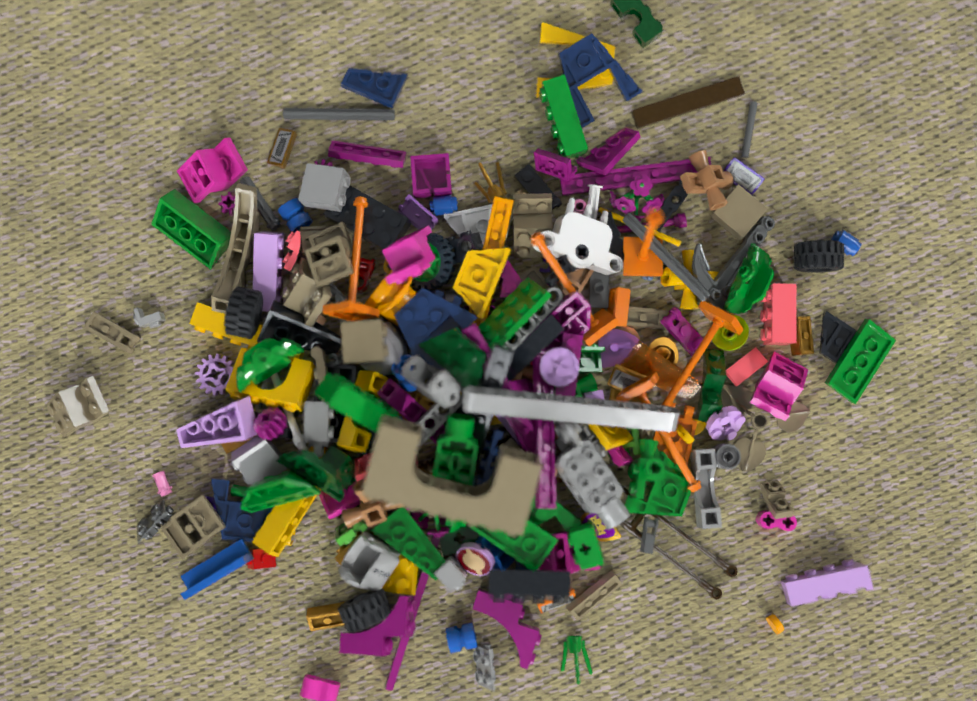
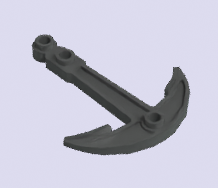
M762 216L757 221V225L750 229L740 247L714 279L707 272L710 270V266L705 258L702 244H696L692 259L693 276L710 292V296L705 300L706 302L725 311V301L728 298L726 291L735 280L743 262L742 260L747 256L748 248L751 247L752 243L758 247L767 237V231L772 230L775 225L773 218ZM757 303L753 304L752 308L746 312H749L756 308Z

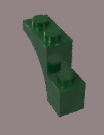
M706 348L703 353V377L697 406L698 421L707 422L712 414L715 412L719 414L721 412V392L726 379L724 350Z

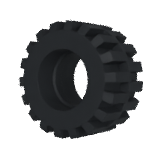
M811 240L794 245V269L797 271L819 273L833 272L844 268V243L834 240Z
M238 286L234 288L229 297L225 312L224 326L226 334L247 339L254 337L258 330L263 310L261 291Z
M380 589L378 591L370 590L347 600L338 608L346 631L357 632L386 619L392 612V608L384 589Z

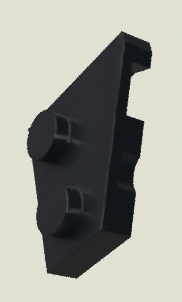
M825 311L822 317L819 353L836 364L857 330Z

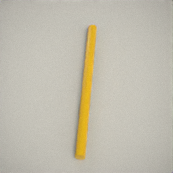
M600 207L598 212L602 213L609 210ZM612 212L613 219L623 222V216ZM656 230L654 232L655 237L676 246L681 244L680 240Z

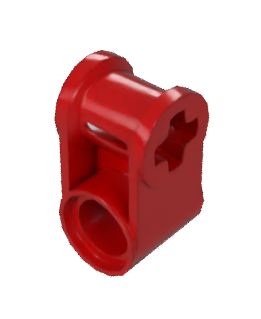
M360 257L358 279L364 280V284L361 287H357V293H363L367 290L376 259L369 260Z

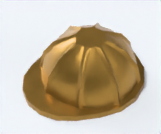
M664 336L654 339L647 349V362L652 368L659 371H668L674 368L679 359L675 342Z

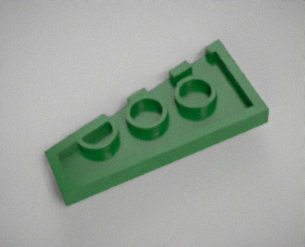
M404 507L397 509L387 517L386 521L381 522L371 530L435 581L438 579L435 571L446 561Z

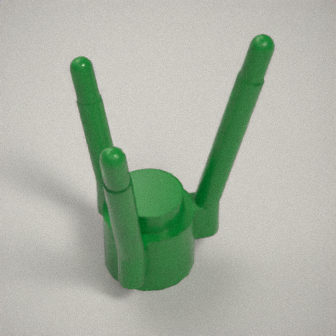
M580 635L567 636V641H563L564 650L561 671L565 670L569 649V653H574L576 683L579 685L578 653L581 652V649L589 674H593L586 651L585 640H582Z

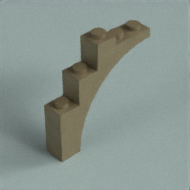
M239 183L235 187V208L231 237L219 280L211 296L212 311L225 313L229 297L236 286L245 287V270L253 255L254 233L258 232L260 226V213L257 212V187Z

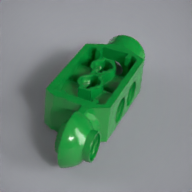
M450 413L447 415L445 433L439 434L437 438L433 477L469 486L473 485L478 442L472 437L475 423L474 417L460 413ZM446 518V526H450V533L456 532L461 527H466V523L463 520L451 521Z

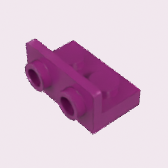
M537 148L534 152L535 170L566 181H569L577 171V167L571 165L570 158Z

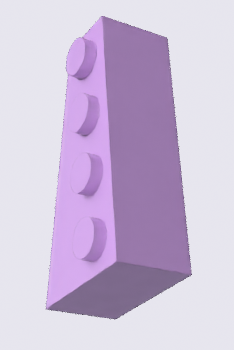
M261 231L254 233L253 290H258L262 293V311L269 312L274 300L282 303L280 288L283 283L281 275L284 264L282 261L285 232Z
M250 396L176 429L180 447L186 448L241 441L257 435L253 428L255 416Z
M849 559L842 561V565L839 566L834 564L825 565L823 570L816 571V569L804 571L805 575L785 576L786 579L781 581L786 603L790 606L818 601L819 596L822 599L834 598L838 592L841 594L848 593L849 595L856 593L858 588H866V591L873 590L868 566Z

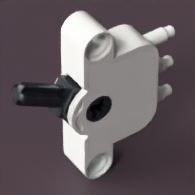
M570 198L565 214L556 219L553 232H541V234H544L545 244L553 256L559 258L557 261L560 263L559 265L564 273H572L583 268L604 275L620 272L623 268L622 259L617 255L609 253L612 231L607 225L608 211L602 212L600 221L590 218L592 212L590 204L586 205L584 213L581 215L573 212L575 199ZM532 245L535 250L541 252L537 245ZM554 270L545 279L546 284L551 288L560 281Z

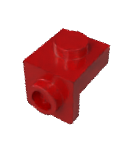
M261 548L249 549L254 559L246 563L247 568L255 570L276 567V556L268 554Z

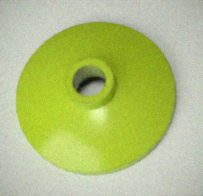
M731 314L737 318L744 330L740 336L734 333L732 337H728V334L733 332L724 327L719 328L712 339L714 345L719 349L726 351L735 350L747 341L749 336L748 324L738 315Z

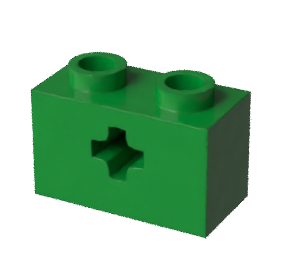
M593 521L570 527V534L567 535L570 547L574 546L576 553H573L575 564L580 565L581 571L603 565L604 557ZM585 543L586 546H588V548H587V549H584V547L582 546V544Z

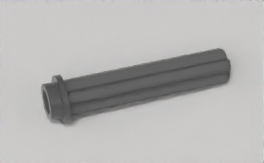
M245 176L240 180V184L256 187L249 176ZM257 189V209L267 223L266 227L271 229V231L276 230L281 226L280 219L276 218Z

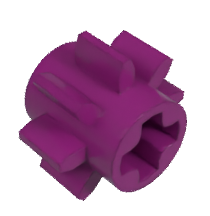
M228 191V195H221L222 201L218 205L224 207L221 211L222 213L226 214L229 211V214L233 216L235 196L233 197L232 193ZM230 200L234 202V204H231V207L227 206V204H230Z

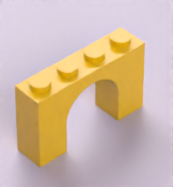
M241 347L225 388L231 395L230 397L239 401L250 396L251 403L253 404L264 403L272 408L277 406L283 407L290 412H295V410L303 411L315 378L314 368L316 367L313 362L294 358L286 380L277 388L263 390L258 388V384H254L251 381V384L240 393L236 380L237 368L242 366L243 354L248 350Z

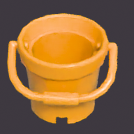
M392 269L388 272L386 276L393 272ZM384 277L364 305L379 309V316L401 329L394 315L417 294L410 287L413 277H408L407 282L404 281L400 284L394 282L389 285Z

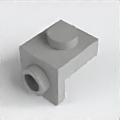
M134 308L135 314H133V318L139 327L146 328L150 326V328H156L162 325L161 322L166 321L165 315L162 312L158 311L144 316L141 308Z

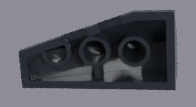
M276 300L271 305L257 339L259 343L266 338L277 341L286 338L298 343L306 351H311L314 347L322 348L327 355L338 353L342 344V337L318 322H315L312 328L305 325L303 314L284 306L283 303Z

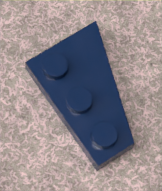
M348 68L341 82V87L393 109L408 78V74L401 73V75L391 74V72L376 73L371 70Z
M495 430L485 440L483 446L485 455L484 458L480 459L479 463L481 474L480 477L476 478L475 486L488 481L493 473L494 467L491 466V462L494 463L498 455L499 449L496 447V443L499 439H502L503 432Z

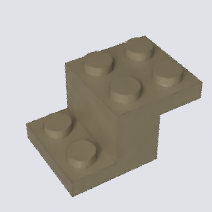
M552 193L513 194L514 258H545L542 252L533 248L530 237L536 232H553Z
M338 223L308 236L311 248L306 249L305 253L317 287H323L354 273L351 264L353 245L345 223Z
M301 257L298 263L295 262L290 277L285 278L282 283L283 305L303 314L305 325L312 328L323 311V306L330 300L331 290L330 284L320 288L316 286L312 271L309 269L308 260Z
M94 376L86 378L80 385L57 392L47 403L48 412L55 419L56 430L58 433H61L63 438L71 435L77 429L98 422L109 412Z
M201 495L170 518L171 521L162 526L161 530L183 560L216 537V534L223 530L226 525L206 496Z

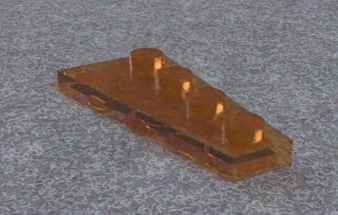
M640 340L619 364L645 376L656 372L659 380L656 382L655 387L670 392L683 371ZM689 375L677 395L690 400L702 387V383Z

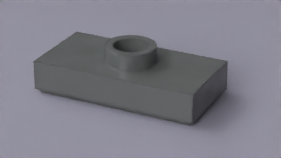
M594 271L590 276L589 303L591 308H608L609 275Z

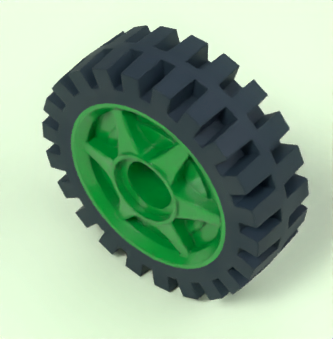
M430 233L426 236V241L436 259L430 263L431 267L423 270V273L413 277L410 286H414L416 289L432 290L440 288L449 282L448 279H451L453 276L451 273L455 271V268L452 267L456 264V260L452 258L455 256V252H451L453 247L448 245L449 241L447 239H443V236L436 233Z

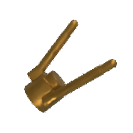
M479 162L478 165L489 185L488 192L478 182H474V185L486 197L488 203L493 204L494 196L506 198L507 192L504 187L499 162H496V169L500 187L497 184H492L485 168Z

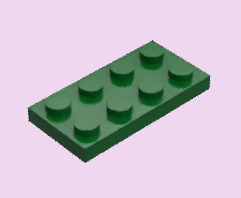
M527 277L478 326L488 346L491 349L494 348L495 344L503 346L552 295Z
M864 319L824 383L849 402L856 404L896 342V339L870 319Z
M528 518L523 535L517 534V536L508 535L505 531L498 529L497 531H491L486 529L485 526L478 524L477 526H470L471 529L532 571L539 569L558 541L556 537Z

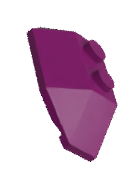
M578 291L565 295L562 301L550 313L562 324L565 330L543 351L562 347L564 333L583 335L591 328V304Z

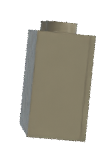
M738 184L735 188L730 187L724 194L728 204L720 209L713 210L714 213L710 217L740 241L768 208Z
M382 320L341 323L343 363L348 365L386 362V357L389 356L388 344L385 345V337L388 336L387 325H384Z

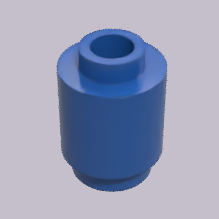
M452 195L433 197V201H430L431 213L434 212L435 216L458 212L457 197H452Z
M845 230L836 231L831 240L844 243V254L854 256L862 245L859 239Z

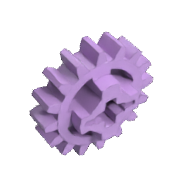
M216 354L215 358L213 355H208L209 360L203 358L202 362L204 364L197 365L200 372H195V374L199 375L200 378L196 382L202 383L199 387L200 389L207 388L205 392L207 394L212 392L213 395L217 396L218 392H220L221 395H225V388L232 373L234 361L230 360L227 362L228 357L225 355L221 359V354ZM217 362L223 363L226 368L219 367ZM216 371H217V372H223V373H220V375H218V379L212 377L213 375L216 374ZM207 382H214L216 388L210 386Z

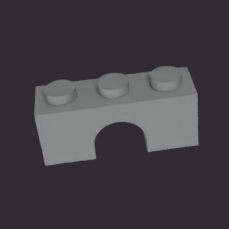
M451 554L445 559L446 562L435 571V575L450 592L454 589L458 591L462 588L467 578V571L458 564L457 559Z

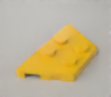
M510 248L467 251L453 288L480 319L484 318L511 252Z

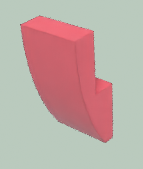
M298 230L295 233L291 231L286 239V242H288L287 247L293 250L292 253L288 252L282 261L285 263L284 268L288 271L292 270L299 253L301 235Z
M755 347L726 370V375L737 387L766 365L768 360Z

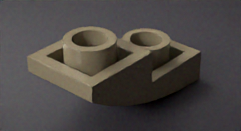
M778 480L760 482L762 495L774 519L793 517L794 510L785 499L786 491Z

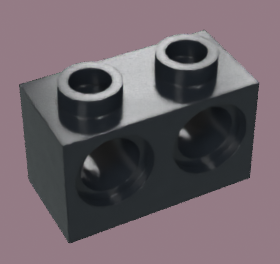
M470 230L461 233L460 238L456 239L455 236L446 238L449 241L448 245H452L455 249V256L452 258L456 260V264L464 261L467 251L483 249L479 232L472 233ZM468 241L471 243V249L468 247Z

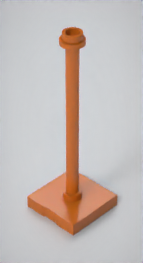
M356 197L353 205L356 207L351 262L354 273L350 275L348 301L323 306V314L350 322L379 317V309L356 302L364 208L368 207L367 199L364 197Z
M659 210L648 212L646 217L648 227L643 241L639 237L623 238V276L663 275V261L650 249L656 226L663 219V215ZM655 237L663 245V240Z
M540 232L534 233L530 237L531 244L538 246L568 293L576 291L543 241L545 239L544 234ZM603 308L594 315L591 314V328L582 335V342L588 347L591 346L603 335L619 325V321Z
M706 301L700 302L698 307L713 324L661 405H671L719 328L724 327L740 336L744 329L735 316Z
M654 372L622 389L615 399L626 402L636 397L643 404H651L646 393L647 390L655 386L659 376ZM658 431L689 483L687 489L691 492L699 490L702 487L700 480H695L667 431Z

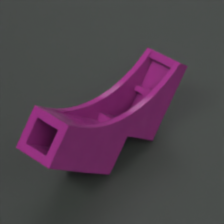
M390 378L377 392L380 397L410 422L415 423L427 411ZM427 418L424 422L426 428L434 425V419ZM442 424L429 437L436 445L438 435L445 433L446 426Z
M478 588L472 609L494 618L505 627L517 646L520 667L528 670L529 664L533 665L536 653H533L535 645L539 646L542 635L539 634V628L518 622L519 619H523L525 608H522L523 604L513 603V600H505V603H493V599H489V591Z
M399 596L398 602L390 615L370 630L340 633L339 653L370 656L391 655L393 649L392 636H413L416 628L414 621V612L417 607L415 596Z

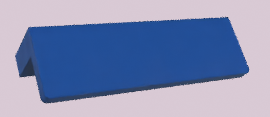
M241 539L181 575V579L187 587V590L181 593L184 600L190 598L253 560L254 558L244 540Z

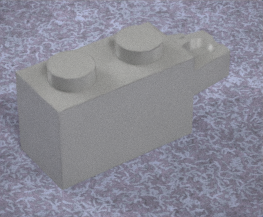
M305 402L304 442H310V446L314 447V453L318 457H322L324 455V447H328L331 438L334 437V426H331V418H334L335 409L325 402Z

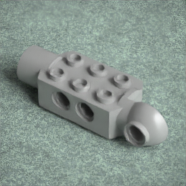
M554 420L557 436L563 443L568 444V447L555 457L557 472L585 513H596L606 529H611L621 524L630 515L620 500L623 488L591 441H583L579 433L582 430L578 423Z

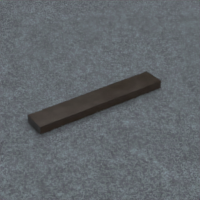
M737 76L634 109L631 112L637 129L743 96L745 92L740 77Z

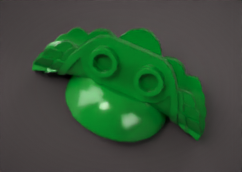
M753 243L748 248L747 256L742 260L743 262L725 301L724 310L732 314L745 313L752 308L753 304L764 299L774 277V270L770 266L772 262L770 255Z
M266 338L246 350L243 354L242 366L237 368L236 380L238 391L242 393L251 384V381L254 384H259L291 363L290 356L293 357L305 352L304 348L293 340L286 338L280 341Z

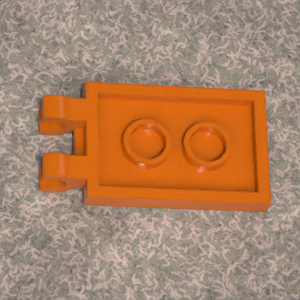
M672 402L670 406L675 407L676 403ZM685 405L684 413L679 415L677 425L680 424L694 438L697 421H693L692 417L695 407ZM655 430L653 440L658 441L657 448L677 464L658 430ZM676 431L668 432L688 466L692 443L687 444Z

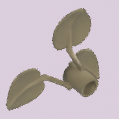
M724 385L721 392L723 408L734 406L738 408L742 415L745 412L752 417L751 424L755 428L752 439L741 438L734 444L741 453V460L738 465L743 472L756 468L766 455L764 443L755 441L759 429L765 428L768 421L778 420L777 424L780 429L786 432H793L804 424L811 412L805 405L795 401L791 407L789 417L784 421L776 417H767L763 413L754 414L747 409L753 405L750 403L752 393L743 386Z

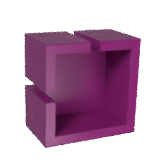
M449 153L410 156L412 187L415 199L429 198L433 193L435 197L452 195Z

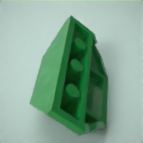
M283 471L281 475L266 476L263 480L256 481L248 487L241 503V509L253 513L321 494V490L293 471Z

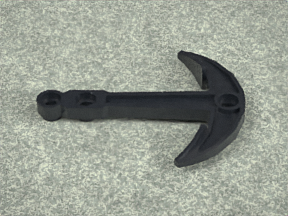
M682 180L679 181L678 186H675L663 202V207L659 210L663 215V219L656 226L655 230L658 232L661 231L672 213L677 211L688 196L683 188ZM676 197L678 203H673L671 199ZM608 211L607 225L612 231L609 250L624 261L623 240L620 238L621 233L615 225L612 212ZM663 262V269L666 268V267L669 268V267Z

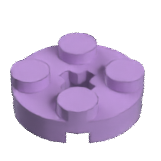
M727 406L722 408L723 412L712 414L706 423L708 434L713 440L734 439L746 420L737 407Z

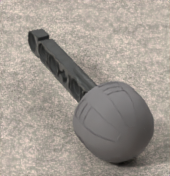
M299 250L298 254L300 257L308 260L307 256H302V251ZM330 283L331 295H336V302H331V297L326 305L348 301V297H345L333 283ZM335 317L340 323L350 322V321H347V320H344V319H340V318ZM390 322L384 323V325H387L388 336L385 337V345L388 344L389 356L386 357V362L360 364L366 371H375L383 376L393 374L391 365L394 362L397 365L400 362V357L407 355V344L404 337Z

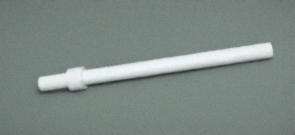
M277 373L272 375L271 380L274 387L277 388L281 385V381ZM283 408L293 434L292 440L295 447H298V450H307L304 435L300 433L293 412Z

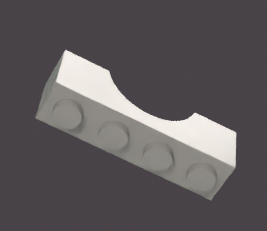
M715 449L691 450L692 475L695 480H700V485L702 486L694 492L697 527L701 529L722 528L721 511L714 489V474L717 469Z

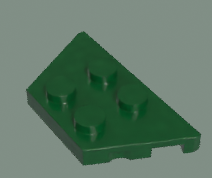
M455 328L419 344V347L464 388L479 386L486 353L461 330Z
M301 449L283 453L276 460L339 502L345 496L339 471L332 464L318 458L315 453Z

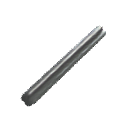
M284 108L283 118L297 120L393 121L395 120V110Z
M628 213L623 218V222L643 241L647 228L632 213ZM653 236L650 249L701 301H705L710 296V292Z

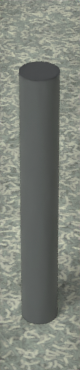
M751 101L749 105L741 153L743 158H749L758 104L755 101Z

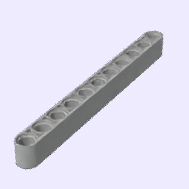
M546 288L548 292H555L556 299L553 302L548 299L541 306L543 309L541 315L537 316L534 314L528 320L529 327L525 330L520 328L515 333V341L511 344L507 341L503 345L504 347L515 350L562 301L563 295L558 288ZM483 378L480 379L479 386L482 384ZM457 381L455 382L461 389V397L456 404L449 406L447 412L440 414L438 412L440 405L434 403L415 422L422 425L418 447L423 445L447 420L448 414L454 413L463 403L465 388ZM427 418L434 419V425L430 428L424 426Z
M471 386L465 388L462 404L463 410L474 413L668 432L676 430L680 413L679 409L671 406Z

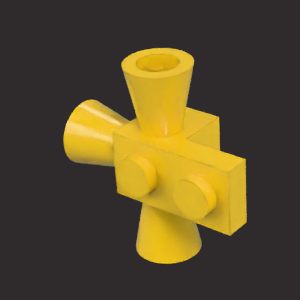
M682 250L683 265L693 275L692 259L694 250ZM664 268L663 275L660 276L662 286H674V290L683 291L679 308L687 310L699 309L697 296L670 268ZM707 271L712 277V279H714L719 273L714 271Z

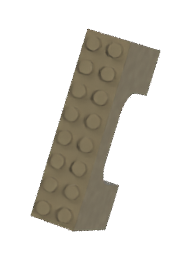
M385 415L382 416L362 495L366 496L365 498L372 501L383 500L392 506L403 505L411 511L423 510L431 516L443 515L451 521L463 520L468 525H482L491 531L502 530L511 536L523 535L542 469L539 455L500 445L494 470L488 481L478 486H469L429 476L420 471L415 463V456L421 437L422 425Z

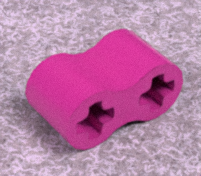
M762 510L756 515L757 524L766 529L778 527L785 531H792L797 525V520L794 516L774 519L771 512ZM763 518H770V521H763ZM787 519L789 524H783L782 521Z
M306 674L304 675L300 696L317 701H336L340 683Z

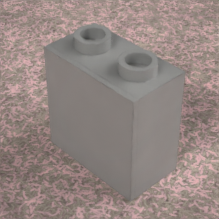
M307 163L298 200L305 207L341 212L342 206L346 203L345 194L346 189L350 186V175L344 168Z
M259 435L231 453V465L236 471L239 470L242 473V477L248 485L263 480L266 476H277L287 469L276 461L281 453L272 441L268 439L263 440Z

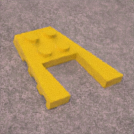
M546 23L541 25L540 43L572 45L585 37ZM599 41L614 59L615 46ZM609 69L578 86V89L612 85L613 77ZM537 78V98L539 97V88H541L542 82L552 78Z

